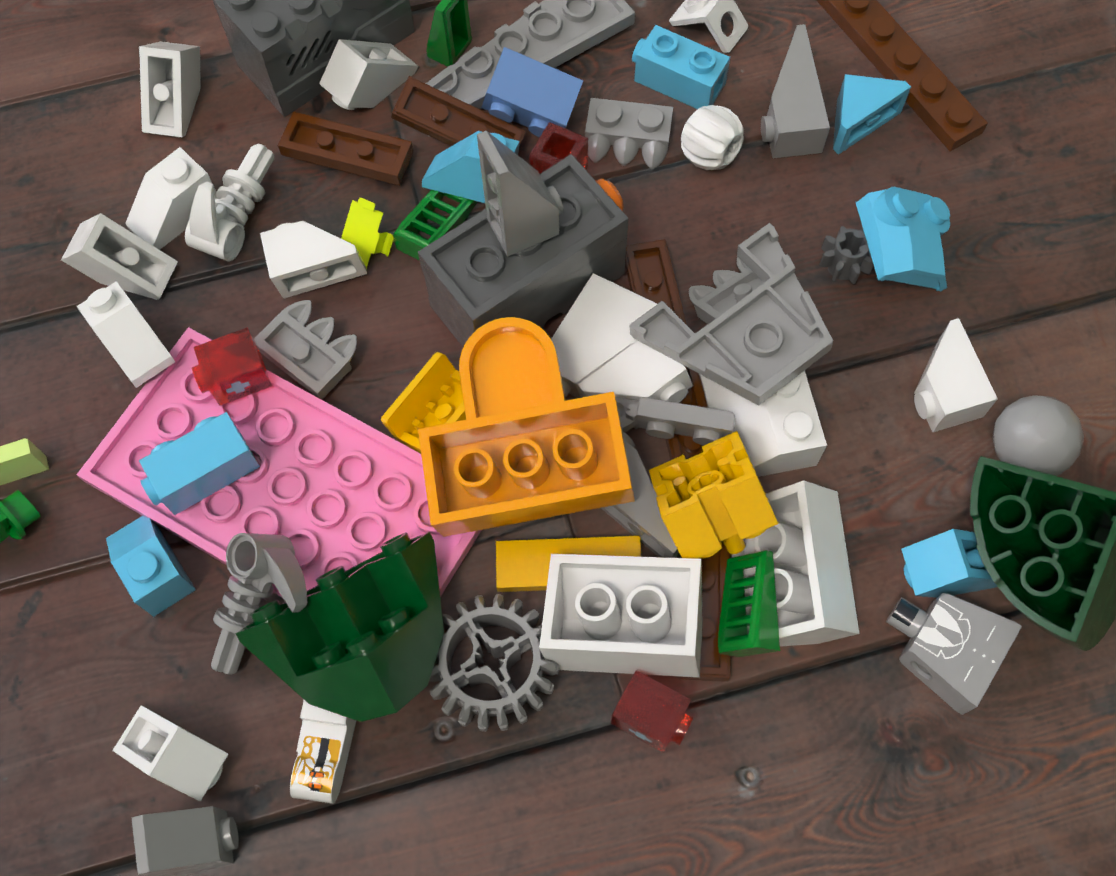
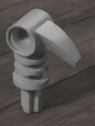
M239 533L230 540L226 550V565L232 575L229 577L227 584L231 591L224 593L222 602L225 607L218 608L213 618L214 623L222 628L211 662L213 670L231 675L237 672L245 646L240 643L235 633L253 622L250 613L268 603L264 598L272 596L274 590L272 584L276 586L292 612H300L307 605L304 575L295 557L293 544L284 535Z

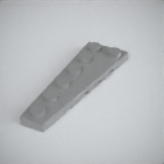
M543 0L539 4L534 1L523 10L524 15L510 26L506 23L494 31V38L482 47L474 46L461 56L455 64L448 66L425 84L481 109L504 47L555 68L633 25L635 22V12L625 0Z

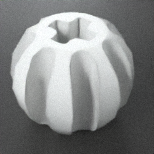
M715 105L702 106L687 120L681 135V148L687 159L696 167L705 170L723 169L739 153L744 140V128L738 116L730 109Z

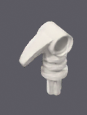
M262 144L253 145L238 170L229 169L222 177L224 186H220L217 190V199H215L214 185L206 181L198 186L191 207L190 219L185 230V242L189 247L226 261H232L237 257L244 242L245 231L243 226L248 220L247 214H251L255 208L254 202H260L265 195V190L260 183L274 160V153Z

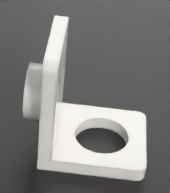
M685 0L669 20L672 26L705 22L723 53H729L748 29V23L734 0ZM726 12L731 15L734 24L733 31L729 37L725 36L721 29V19Z

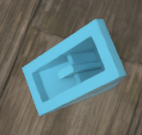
M845 74L837 98L833 150L839 155L900 114L911 86L906 81Z

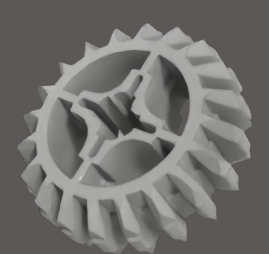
M477 595L474 601L477 609L468 612L466 605L463 602H459L456 604L460 616L459 619L455 621L450 615H442L443 626L448 631L443 634L434 663L438 665L433 666L429 680L431 682H440L433 686L430 690V695L434 700L449 696L441 708L447 716L462 707L458 722L464 727L471 722L474 714H477L480 731L486 732L488 730L490 717L497 716L500 730L505 731L508 729L509 724L506 714L514 712L517 720L523 724L528 720L526 712L522 707L525 703H528L537 711L543 708V702L535 692L537 690L545 694L553 693L554 684L548 679L543 678L542 675L553 676L558 674L559 665L553 661L544 660L539 649L542 625L533 628L539 619L538 611L533 609L528 611L523 617H520L523 609L521 600L515 599L509 609L506 610L504 609L503 595H495L493 607H486L483 596ZM482 627H505L515 631L520 637L514 639L513 636H510L504 640H494L488 637ZM468 635L473 645V653L465 663L460 665L461 670L452 675L451 663L454 652L459 643ZM480 644H483L487 652L491 653L495 659L502 656L505 658L498 659L502 682L495 671L492 672L488 666L478 667L479 665H485L482 659L484 655ZM531 649L533 664L530 674L524 684L516 691L509 676V671L517 661L521 660V654ZM487 683L495 687L500 696H502V699L491 701L479 700L468 696L460 689L468 684L472 688L475 685Z

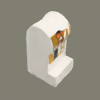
M303 700L300 715L303 721L296 750L298 755L291 775L290 795L292 798L333 804L337 800L341 789L356 720L312 706Z

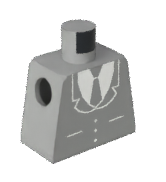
M946 593L939 595L930 604L926 612L901 597L886 620V623L910 637L899 657L901 664L961 715L978 707L1022 628L1015 621Z

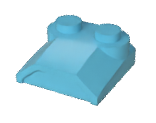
M890 187L885 190L868 193L856 202L878 280H890L923 286L940 292L947 288L940 236L950 228V211L944 201L927 194Z

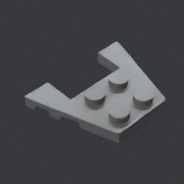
M770 223L738 245L737 257L764 283L700 331L694 333L663 301L629 325L630 335L634 339L758 406L827 354L833 344V339L808 291L804 292L794 273L795 266L790 256L784 254L778 242L779 235Z

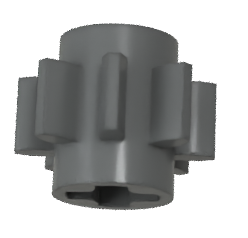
M841 226L836 239L826 235L821 247L825 253H823L819 265L820 267H828L833 281L837 279L850 280L852 284H855L860 271L866 274L871 273L874 264L863 229H846L844 226Z

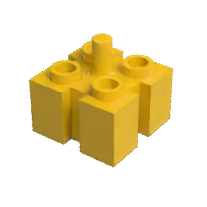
M735 431L702 446L703 452L689 459L681 455L649 470L653 488L658 496L656 500L661 518L682 558L704 559L711 557L722 549L721 541H723L730 554H738L745 549L743 539L755 538L764 533L766 529L779 524L738 431Z

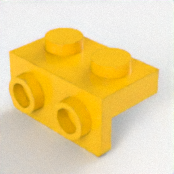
M436 352L381 418L382 423L398 442L421 454L418 429L466 420L459 371L454 368L445 354Z

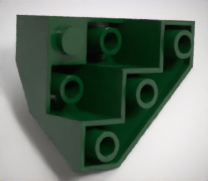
M407 532L389 539L380 545L382 552L346 571L343 566H339L316 579L318 585L307 590V605L300 612H292L286 602L280 605L278 600L271 601L250 613L253 622L235 634L241 644L312 706L359 722L397 713L428 686L444 634L435 544L430 532L411 539Z

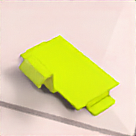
M359 198L358 202L352 200L341 239L355 245L367 270L371 253H383L387 257L389 256L394 237L388 232L378 233L383 212L375 210V203Z

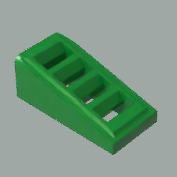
M441 0L434 12L426 54L428 58L448 67L457 62L472 41L467 0Z
M431 190L394 232L393 237L396 249L419 260L418 251L464 223L477 201ZM446 196L460 204L454 207L442 201V198ZM435 208H438L449 213L450 215L448 216V218H446L434 212ZM429 219L441 226L437 229L426 222ZM422 231L431 235V237L426 239L418 235V233Z
M765 550L727 559L718 632L719 654L744 657L780 651L773 552ZM756 567L754 577L744 578V569ZM754 587L753 595L745 597V589ZM752 606L751 615H746V607Z

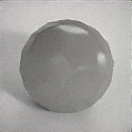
M1032 395L1020 398L1005 407L995 422L992 439L996 455L1001 462L1057 476L1068 470L1080 456L1084 434L1081 422L1070 406L1054 397Z

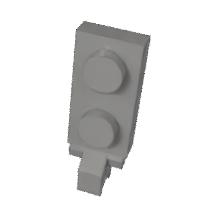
M615 397L622 431L625 433L632 428L646 429L648 435L653 437L671 439L674 437V434L691 436L695 443L706 445L734 432L735 415L730 411L640 397L639 401Z

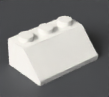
M805 370L759 406L699 374L707 407L730 411L735 415L734 432L738 431L758 477L817 466L827 447V443Z
M803 480L766 493L779 524L766 529L764 533L755 538L743 539L745 549L738 554L731 555L734 558L765 550L773 552L780 646L820 644L860 634L838 492ZM756 567L744 569V578L754 577ZM754 587L745 589V597L753 595ZM752 606L746 607V615H751Z
M551 554L539 645L545 660L557 663L559 670L681 677L700 676L702 642L701 559Z

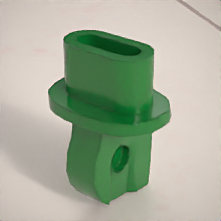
M16 490L0 501V543L9 536L13 539H22L26 535L24 528L41 517L37 509L19 490Z

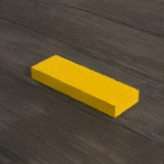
M640 536L496 541L497 592L547 590L551 554L641 557Z

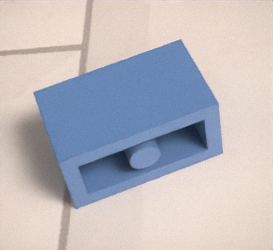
M504 47L481 108L488 110L489 114L508 123L514 121L528 127V130L537 137L559 140L567 126L583 80Z

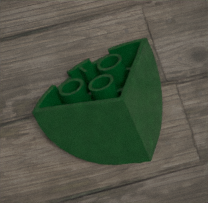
M980 456L971 487L970 515L973 518L977 541L976 547L989 575L1010 603L1043 631L1081 650L1087 651L1094 648L1105 636L1116 618V492Z

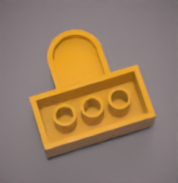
M506 317L490 321L478 328L466 341L459 360V373L466 420L418 429L431 526L443 537L635 502L614 392L566 401L559 360L553 342L542 328L531 321Z

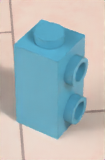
M655 25L647 39L641 38L632 55V62L636 63L634 81L699 109L702 106L713 105L725 86L730 57Z
M227 412L218 417L214 416L202 420L195 426L193 431L175 441H166L157 445L150 455L139 460L147 475L140 482L149 499L155 506L163 503L174 515L260 467L239 429Z

